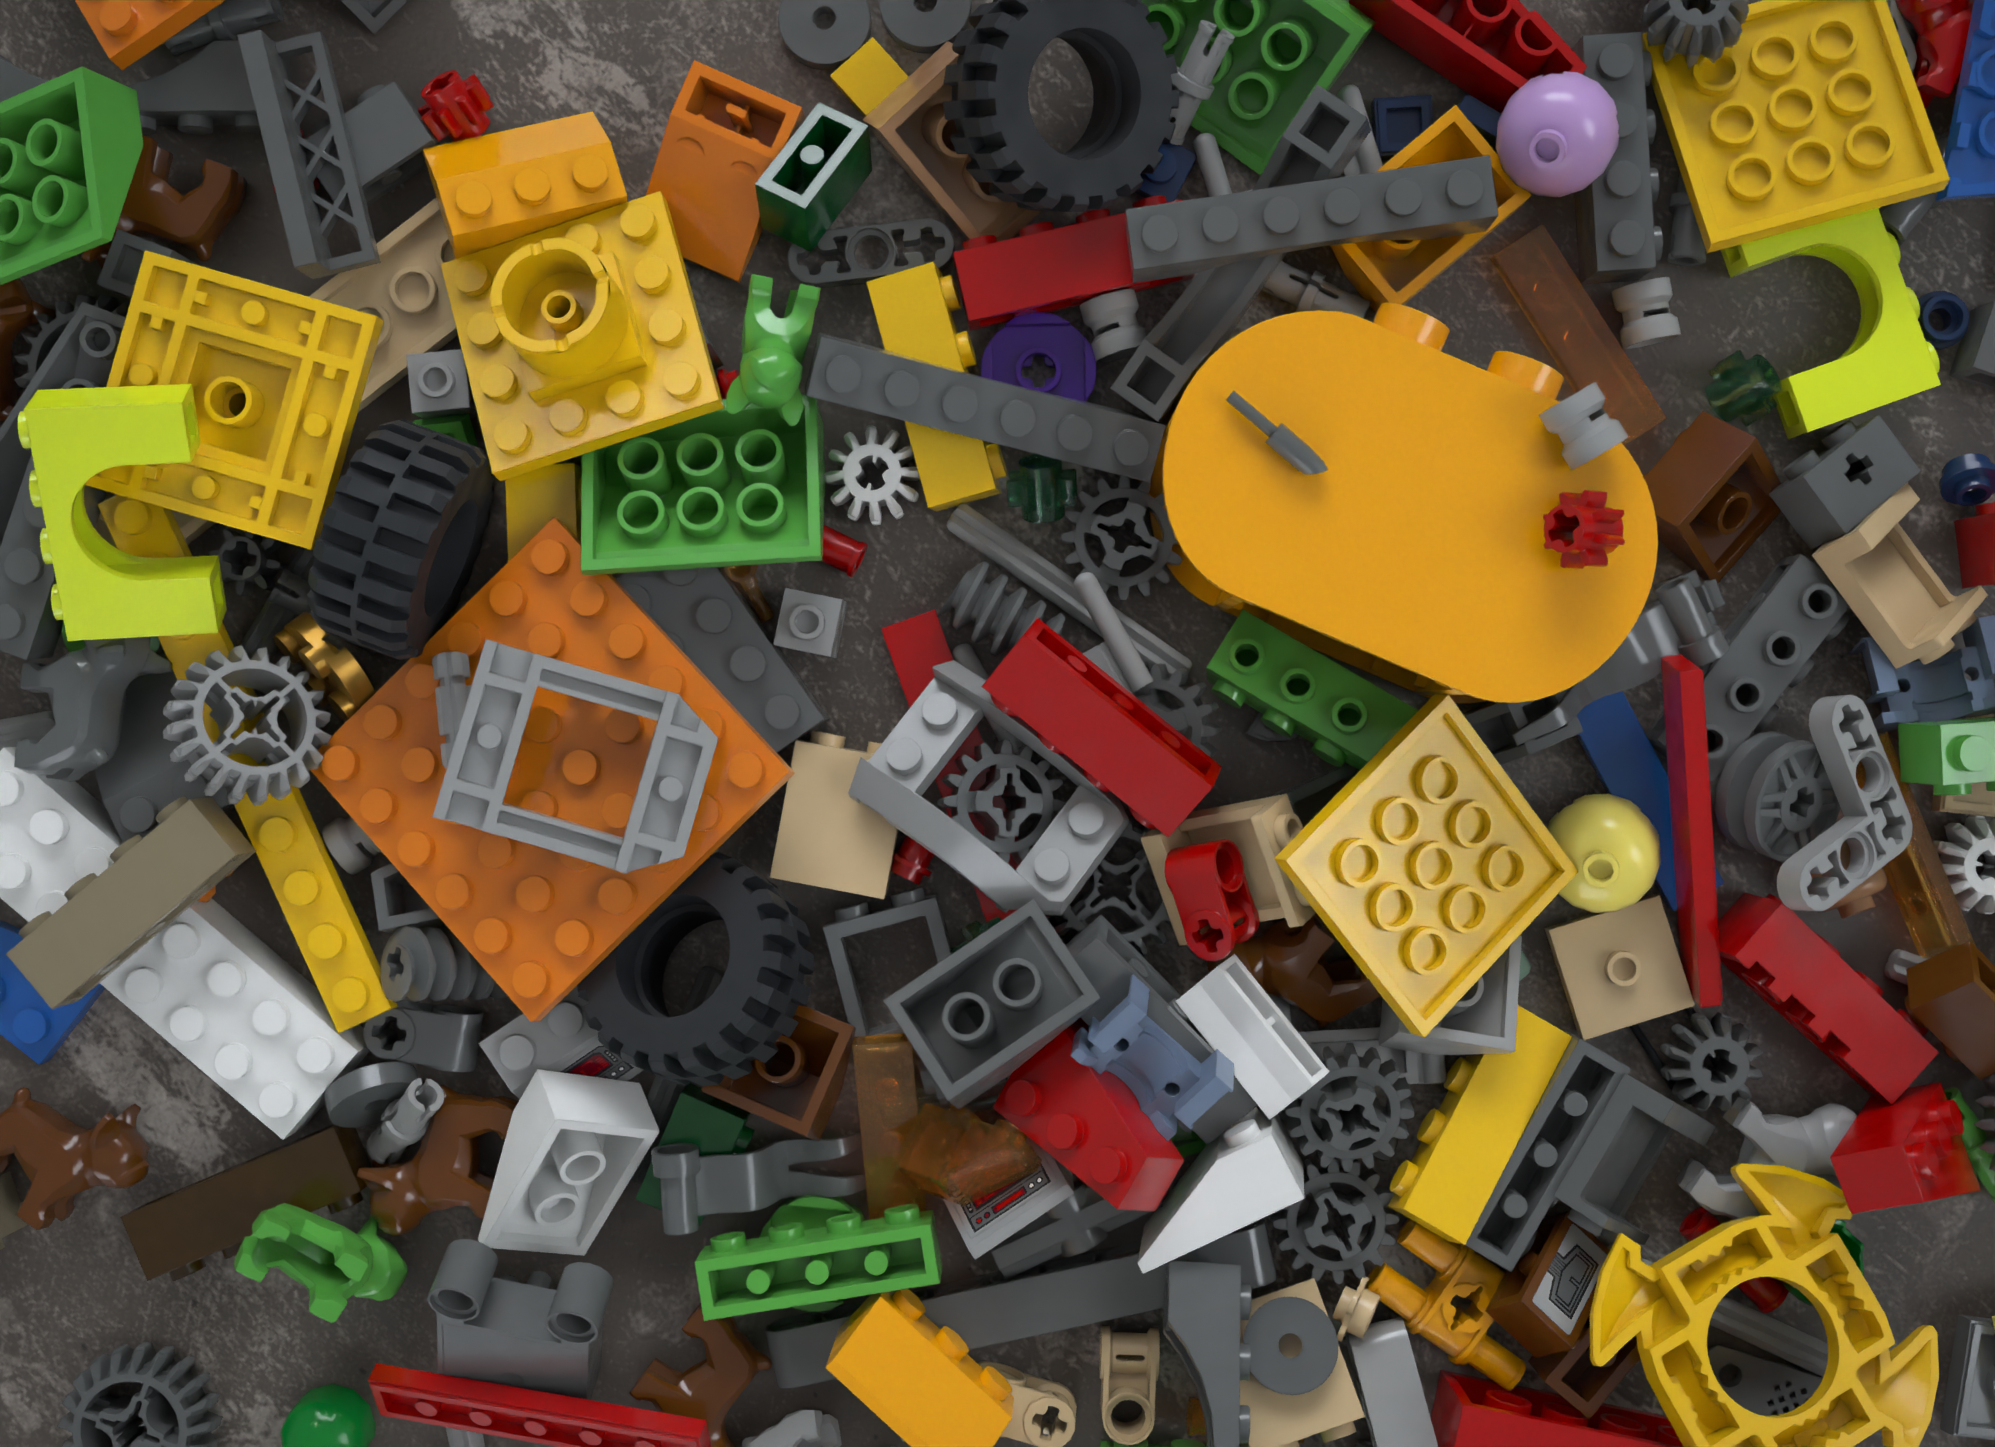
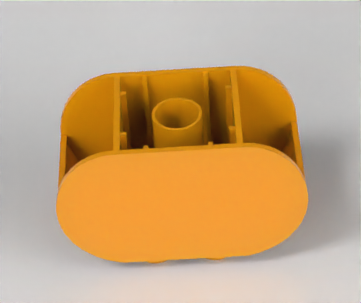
M1389 302L1380 304L1373 323L1353 314L1336 311H1303L1281 315L1242 331L1213 353L1186 387L1165 428L1149 495L1153 498L1163 493L1165 503L1163 508L1167 512L1170 526L1178 542V545L1172 546V551L1183 558L1179 566L1166 564L1175 579L1197 599L1237 618L1244 609L1315 651L1424 697L1431 698L1434 694H1447L1454 703L1463 704L1485 701L1519 703L1555 695L1574 686L1592 674L1614 654L1626 639L1646 603L1656 569L1658 534L1653 501L1638 465L1622 443L1617 444L1578 468L1570 470L1561 454L1563 443L1559 435L1548 432L1538 416L1559 403L1556 397L1564 377L1558 371L1535 359L1508 351H1495L1487 370L1481 369L1441 352L1450 332L1445 324L1419 310ZM1235 391L1276 427L1283 423L1311 447L1324 461L1328 470L1311 475L1301 473L1265 443L1269 437L1228 403L1226 399ZM1584 490L1607 492L1605 507L1624 510L1625 513L1621 518L1624 527L1622 537L1625 540L1624 545H1619L1613 552L1607 554L1608 565L1606 567L1584 566L1583 569L1561 567L1560 559L1562 553L1544 548V543L1546 542L1544 537V514H1548L1555 506L1560 505L1559 494L1562 492L1582 493ZM1149 511L1153 535L1162 542L1160 526L1154 515Z

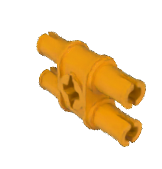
M1408 1219L1399 1231L1397 1242L1434 1268L1436 1276L1429 1286L1422 1289L1384 1262L1381 1266L1376 1265L1368 1275L1369 1280L1365 1289L1380 1295L1379 1301L1403 1317L1406 1330L1413 1335L1418 1333L1448 1354L1450 1362L1462 1366L1468 1363L1505 1390H1512L1523 1377L1526 1363L1487 1335V1330L1494 1319L1485 1312L1506 1271L1468 1246L1447 1241L1415 1221ZM1456 1294L1463 1298L1468 1297L1472 1301L1466 1310L1459 1306L1455 1308L1451 1304L1452 1298Z

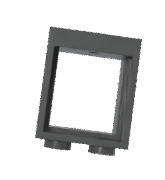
M917 887L890 895L891 905L869 911L867 902L845 906L834 910L836 920L827 922L823 927L849 1025L856 1028L853 1042L859 1063L913 1049L914 1047L897 1021L868 1028L844 937L926 916L936 958L939 963L954 952L938 893L925 896L923 887Z

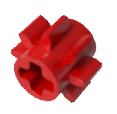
M456 70L447 71L432 79L422 89L421 96L426 104L418 108V112L422 116L421 120L436 141L442 140L447 135H449L453 142L478 137L489 127L491 121L485 111L491 109L494 104L475 74L463 81Z
M1584 490L1582 493H1560V505L1555 506L1548 514L1543 516L1545 520L1544 537L1546 540L1544 548L1562 553L1560 566L1563 568L1583 569L1584 566L1606 567L1608 565L1607 554L1625 543V540L1622 538L1624 527L1621 519L1625 514L1624 510L1605 507L1607 501V492Z

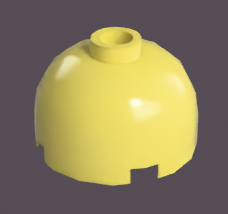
M1612 794L1584 795L1573 800V804L1564 807L1559 814L1557 812L1549 821L1548 831L1578 870V873L1558 893L1572 906L1593 913L1617 912L1637 903L1654 884L1661 864L1659 834L1649 818L1632 801Z

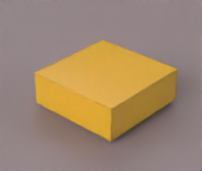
M872 37L835 70L830 77L836 87L865 118L908 78V75Z

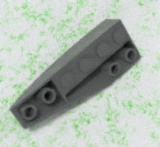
M84 302L81 303L0 428V651L25 660L53 657L62 631L63 620H56L52 611L51 590L52 586L57 583L53 564H45L41 554L40 534L42 528H46L42 507H35L30 497L29 476L30 472L35 470L31 448L24 449L19 439L18 415L20 411H24L23 409L37 390L107 386L126 317ZM85 485L84 505L86 513L93 527L96 528L100 514L97 504L104 501L106 491Z

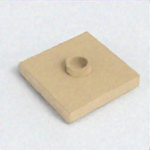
M1652 894L1642 897L1637 903L1617 912L1591 913L1544 928L1579 1038L1582 1040L1695 1006L1660 895Z

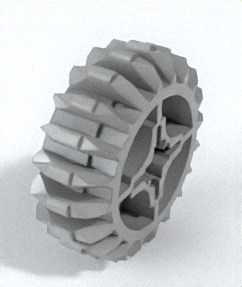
M242 645L233 647L229 652L228 659L217 650L207 656L205 665L199 662L192 663L185 671L187 680L178 679L170 690L177 700L169 701L163 709V715L174 721V723L167 725L163 730V739L181 742L170 753V761L182 762L189 760L192 764L184 774L185 781L192 782L201 774L209 780L204 787L205 796H213L221 787L227 788L226 797L229 805L237 804L243 798L245 792H247L250 801L255 806L262 805L268 799L269 793L277 800H282L291 793V785L298 788L304 786L310 780L308 770L318 769L321 766L324 757L318 749L323 745H328V741L331 738V735L319 729L330 721L331 713L314 709V706L323 699L324 691L312 690L307 692L303 687L310 678L309 671L299 672L296 677L287 671L290 667V656L282 657L275 665L269 663L267 647L259 648L250 660ZM237 686L253 688L266 695L263 697L249 696ZM204 702L212 709L209 715L215 720L219 728V736L214 743L210 740L204 727ZM280 709L285 713L290 725V747L284 742L287 736L278 726L277 715ZM259 713H264V716L256 723V727L251 733L244 731L237 738H231L245 718L251 721ZM241 753L250 756L258 764L264 761L268 766H248L235 762L228 757L232 754Z

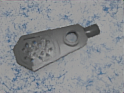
M1716 1344L1708 1349L1710 1365L1723 1390L1737 1404L1758 1415H1779L1798 1408L1805 1403L1804 1400L1809 1399L1814 1394L1823 1377L1815 1373L1774 1360L1764 1359L1720 1344ZM1728 1364L1736 1365V1377L1730 1382H1721L1719 1379L1721 1368Z

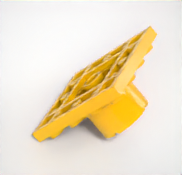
M661 191L441 264L491 471L499 481L724 409L668 203Z
M145 250L106 387L192 384L201 443L191 463L112 467L95 474L85 485L314 550L316 539L320 538L324 525L322 521L327 507L331 506L335 495V489L339 481L384 320L375 315Z

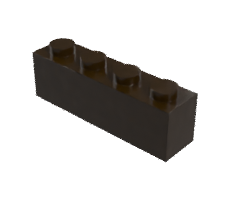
M332 1124L147 1202L120 1218L147 1281L168 1272L172 1281H176L206 1267L203 1258L220 1250L225 1259L236 1256L244 1237L253 1234L252 1224L261 1211L286 1203L309 1212L327 1206L330 1214H335L361 1202L364 1199L360 1191L366 1188L367 1185L363 1179L357 1177L359 1168H371V1163L356 1128L340 1127Z

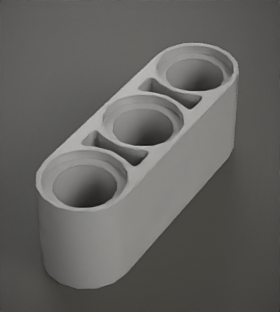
M1402 1317L1370 1323L1363 1339L1346 1332L1347 1348L1373 1447H1438L1409 1336Z

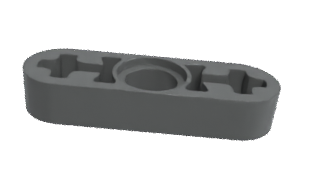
M924 218L827 230L816 246L819 247L823 256L840 255L836 243L846 242L845 257L851 270L850 272L840 273L841 265L838 260L822 263L821 273L812 275L807 265H799L800 259H805L809 256V251L793 243L788 251V265L795 279L800 284L819 288L864 284L867 281L930 262H934L940 271L943 272L953 261L955 246L952 233L944 223L936 219ZM926 233H932L935 242L945 243V248L936 250V260L924 261L922 252H907L904 255L908 265L897 266L898 251L893 236L904 235V247L920 245L922 243V235ZM866 239H878L888 248L887 260L879 268H863L855 259L858 245Z

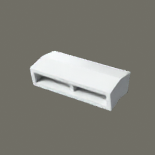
M1235 954L1218 965L1175 1001L1213 1050L1218 1049L1234 1063V1076L1269 1120L1330 1072Z

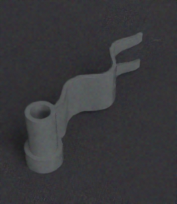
M1689 576L1676 578L1657 588L1655 593L1660 603L1641 613L1630 633L1614 654L1592 674L1570 687L1562 700L1552 710L1514 732L1511 736L1516 746L1564 726L1585 706L1595 700L1634 688L1654 678L1662 672L1661 657L1682 654L1696 666L1700 667L1726 654L1730 647L1719 626H1712Z
M875 1129L860 1131L840 1138L820 1139L819 1142L808 1138L783 1139L774 1141L759 1150L739 1154L699 1156V1146L692 1143H674L656 1147L651 1151L653 1175L656 1178H660L663 1231L667 1235L690 1234L699 1229L698 1216L716 1213L751 1212L767 1208L780 1199L803 1195L838 1197L879 1186L878 1174L835 1177L788 1170L789 1165L801 1162L827 1161L850 1154L860 1147L875 1141Z

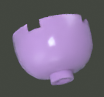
M1564 71L1562 74L1551 73L1546 76L1540 75L1530 79L1511 96L1498 120L1496 150L1502 169L1518 187L1537 196L1562 197L1583 190L1604 173L1618 147L1619 124L1616 117L1617 110L1614 100L1598 82L1578 72Z

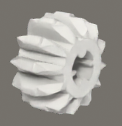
M867 426L865 431L867 444L860 446L855 435L852 432H848L844 435V440L852 452L848 456L835 449L829 452V458L834 463L843 466V470L826 472L824 480L827 484L832 485L845 484V486L834 492L830 498L835 506L843 505L854 498L848 510L849 519L857 521L865 507L869 506V517L872 525H881L882 506L887 505L891 514L896 519H900L904 513L895 499L900 495L911 502L918 500V492L904 485V481L920 480V476L915 466L901 467L914 458L911 445L902 448L895 454L893 453L900 439L897 431L891 430L886 435L883 444L879 445L876 427ZM871 462L875 464L877 469L880 468L881 463L889 468L882 474L885 484L876 490L871 483H868L866 489L861 487L859 483L866 477L862 468Z
M1970 815L1966 817L1964 826L1960 823L1952 822L1945 825L1949 842L1935 840L1929 844L1934 852L1941 854L1940 862H1932L1925 867L1931 874L1943 875L1934 890L1941 896L1949 897L1953 895L1952 905L1956 909L1969 911L1975 907L1978 913H1995V818L1987 822L1984 816ZM1981 854L1985 857V863L1977 862ZM1976 866L1984 867V871L1980 875L1976 872Z

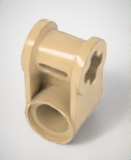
M1101 1326L1099 1378L1101 1379L1100 1405L1102 1419L1108 1436L1119 1444H1138L1145 1440L1153 1430L1156 1381H1158L1160 1360L1159 1328H1149L1147 1333L1112 1332L1110 1326ZM1124 1400L1136 1401L1142 1406V1413L1132 1422L1118 1421L1112 1415V1410L1116 1404Z
M990 1361L978 1363L983 1369L987 1366L996 1369L1012 1387L1011 1395L1014 1397L1012 1419L1000 1437L1011 1438L1038 1447H1063L1071 1440L1075 1432L1077 1403L1074 1394L1067 1386L1059 1382L1023 1373L1005 1364ZM1048 1406L1059 1409L1058 1416L1054 1418L1053 1424L1042 1421L1043 1414L1046 1413Z

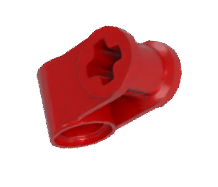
M1222 839L1177 847L1169 851L1166 856L1164 870L1166 883L1173 894L1184 928L1185 940L1189 948L1198 957L1206 961H1218L1225 958L1234 949L1235 943L1247 941L1257 932L1260 922L1259 913L1253 902L1246 880L1243 859L1238 847L1233 841ZM1243 917L1244 921L1235 928L1233 924ZM1207 924L1211 926V928L1200 934V930Z

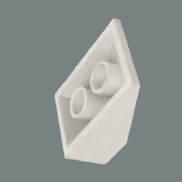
M537 1069L512 1113L479 1233V1242L495 1249L584 1256L660 1132L640 1083Z
M1256 1106L1204 1147L1162 1202L1163 1207L1158 1208L1144 1225L1138 1265L1143 1274L1305 1199L1303 1162L1278 1114L1269 1120L1264 1112Z

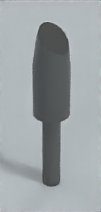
M1235 391L1226 399L1228 403L1269 437L1265 443L1301 473L1311 475L1328 470L1324 461L1311 447L1283 423L1276 427Z

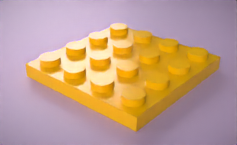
M1762 0L1748 4L1749 13L1745 23L1741 24L1742 33L1737 44L1733 45L1732 48L1724 47L1722 56L1715 63H1712L1700 54L1697 63L1690 69L1685 61V55L1677 53L1674 58L1665 62L1663 56L1665 45L1648 46L1646 38L1648 32L1642 34L1643 51H1649L1652 59L1651 83L1707 253L1944 190L1950 181L1886 0Z
M1434 694L1274 858L1410 1033L1424 1038L1578 873L1576 867L1447 694Z

